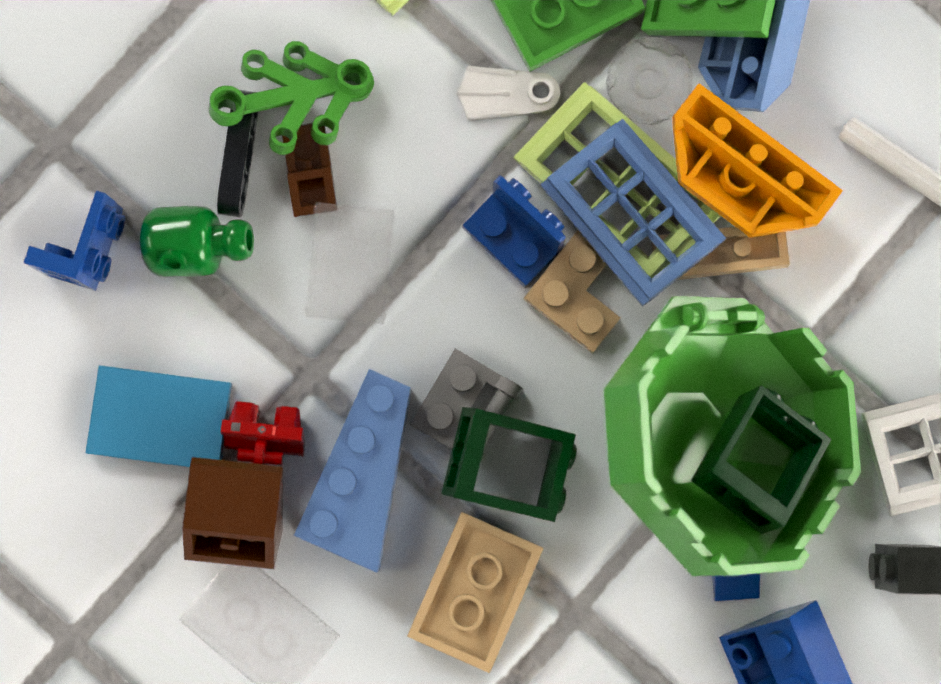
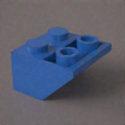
M817 600L777 611L719 637L738 684H853Z

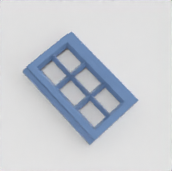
M624 119L612 125L540 184L541 188L642 307L652 301L726 240L721 231L682 186L678 184L676 179ZM613 147L617 149L636 172L633 177L619 188L616 187L595 162ZM588 167L611 193L593 209L570 183ZM642 181L648 185L666 206V209L649 223L646 222L624 196ZM617 201L641 228L623 244L599 218V215ZM671 216H674L696 241L694 245L678 258L654 231ZM647 236L670 262L668 266L652 279L628 252Z

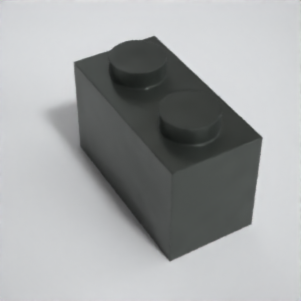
M875 544V553L870 554L868 563L869 577L875 581V589L897 594L941 595V546Z

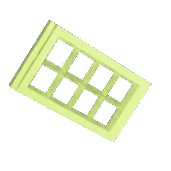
M585 82L514 156V160L542 184L553 173L543 162L563 140H566L578 152L586 147L571 132L593 110L611 126L624 119L678 182L676 159ZM598 159L595 161L617 188L636 173L629 165L619 176L602 160ZM586 168L582 173H580L577 177L570 181L572 186L588 170V168ZM634 188L627 193L642 207L638 212L644 219L649 214L655 218L661 213L656 208L661 201L655 194L647 201ZM606 190L590 207L593 209L611 193ZM688 192L699 202L697 205L708 218L715 223L720 215ZM599 215V218L622 244L628 240V237L638 227L637 223L631 219L619 231L602 215ZM668 219L662 224L671 232L663 241L677 258L696 243L680 223L676 226ZM636 245L628 251L651 279L670 264L658 248L649 257Z

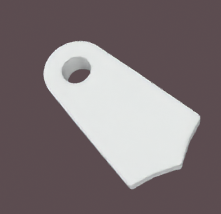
M467 66L463 81L457 91V96L464 108L467 120L473 121L548 112L559 101L560 87L558 82L546 73ZM538 85L545 86L549 94L545 98H537L533 95V88Z

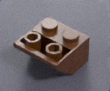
M192 457L182 527L184 560L274 569L283 532V467Z

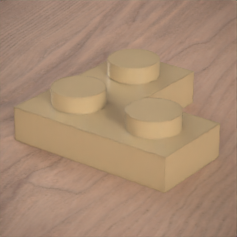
M577 230L530 289L524 300L593 354L621 317L586 291L607 264Z

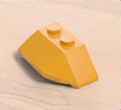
M700 83L672 117L678 184L750 238L817 226L843 191Z

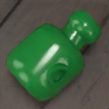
M172 206L154 208L149 211L141 225L140 250L145 266L157 276L212 275L218 270L222 256H227L233 261H243L253 254L254 234L251 224L245 220L236 219L229 221L226 225H221L217 215L208 207Z

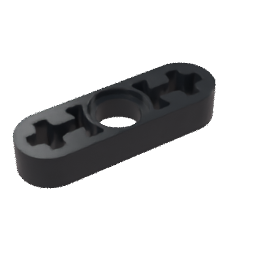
M240 90L244 95L257 93L252 91ZM259 112L243 115L239 123L229 126L227 129L217 198V212L219 215L242 217Z

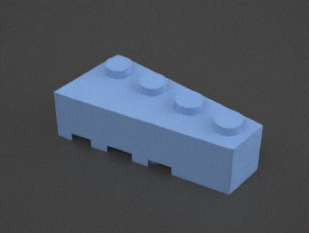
M368 370L294 536L376 573L381 568L385 537L412 389L409 386L373 370Z

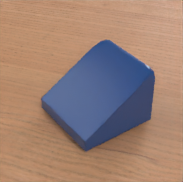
M760 573L712 576L714 601L760 598Z

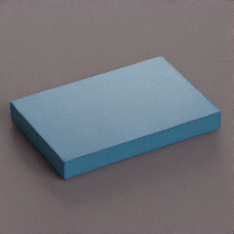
M99 365L85 453L190 467L192 457L222 460L224 435H221L220 431L222 419H228L232 383Z

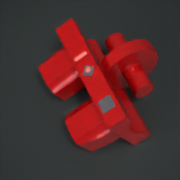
M237 401L233 407L230 419H222L220 432L221 435H224V448L238 450L237 461L282 466L284 455L304 457L306 444L304 430L301 428L300 409L297 407H276L274 425L258 423L260 415L259 405Z

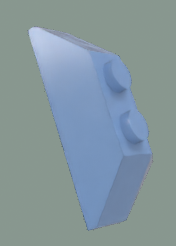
M775 0L768 38L705 37L698 68L713 94L735 110L764 112L791 85L810 0Z

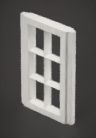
M941 393L861 413L889 515L894 516L941 504V467L937 453L941 452V443L934 445L928 421L941 418ZM919 424L925 447L890 456L884 432ZM928 456L934 480L899 488L893 465Z

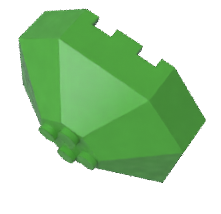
M672 296L604 388L610 486L691 576H733L801 570L810 556L804 548L813 535L825 532L840 507L835 501L842 487L853 486L861 473L854 382L843 369L833 371L822 358L827 349L810 328H798L773 333L765 323L763 310L754 304H750L745 298ZM760 385L778 393L786 405L799 415L813 420L817 424L818 429L831 439L785 527L764 534H760L691 481L738 397ZM750 417L726 462L771 495L794 450Z

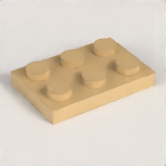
M461 511L407 637L490 673L544 548Z

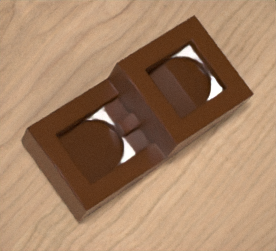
M313 123L301 125L297 132L294 150L285 155L294 217L338 210L329 145H320L312 139L311 128ZM326 126L318 127L319 131L327 134ZM282 136L283 143L290 142L288 137Z

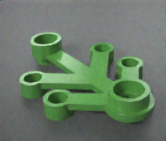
M292 41L284 48L282 58L284 66L268 59L267 55L260 50H249L242 58L241 72L246 78L260 80L265 77L283 87L244 95L233 86H220L210 96L209 115L217 124L225 127L239 123L245 114L291 105L281 124L272 128L269 138V146L272 151L280 155H286L294 150L297 132L316 99L334 95L325 114L317 116L311 128V137L316 143L330 145L337 138L339 122L349 104L362 101L371 94L374 78L370 68L360 60L348 59L338 65L310 51L306 44L300 41ZM297 53L303 58L296 60L290 54ZM257 62L262 67L252 68L248 63ZM308 68L324 78L312 81L296 72ZM345 81H354L357 85H351ZM227 107L233 110V112L226 113L219 109ZM326 126L330 128L332 132L327 134L322 133L321 131H319L318 127ZM280 135L286 136L290 139V142L281 143L276 137Z

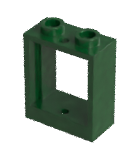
M760 385L738 397L691 481L760 534H764L785 527L831 439L818 429L817 424L813 420L799 415L786 405L778 393ZM750 417L794 450L771 495L726 462Z
M462 407L441 494L555 522L557 513L562 511L566 501L564 482L567 470L572 468L576 459L577 448L574 444L576 434L477 408ZM490 425L552 441L536 506L474 491Z

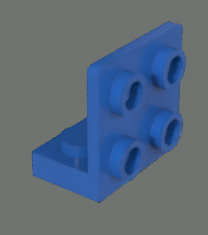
M499 175L493 182V194L462 225V228L526 288L562 250L566 236L561 231L565 226L549 210L545 209L541 213L528 201L532 195L519 181L512 178L508 182Z
M96 191L75 254H72L73 251L64 247L46 243L44 250L29 246L23 263L46 276L96 291L99 282L103 283L107 279L111 268L112 259L108 257L112 242L113 240L118 241L125 226V216L122 215L123 208L106 193Z

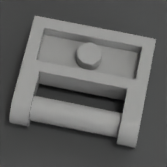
M455 348L410 425L452 449L462 407L472 408L486 383L497 389L485 411L500 415L505 413L512 399L517 400L523 388ZM489 426L485 445L488 442L493 431L495 430L496 426Z

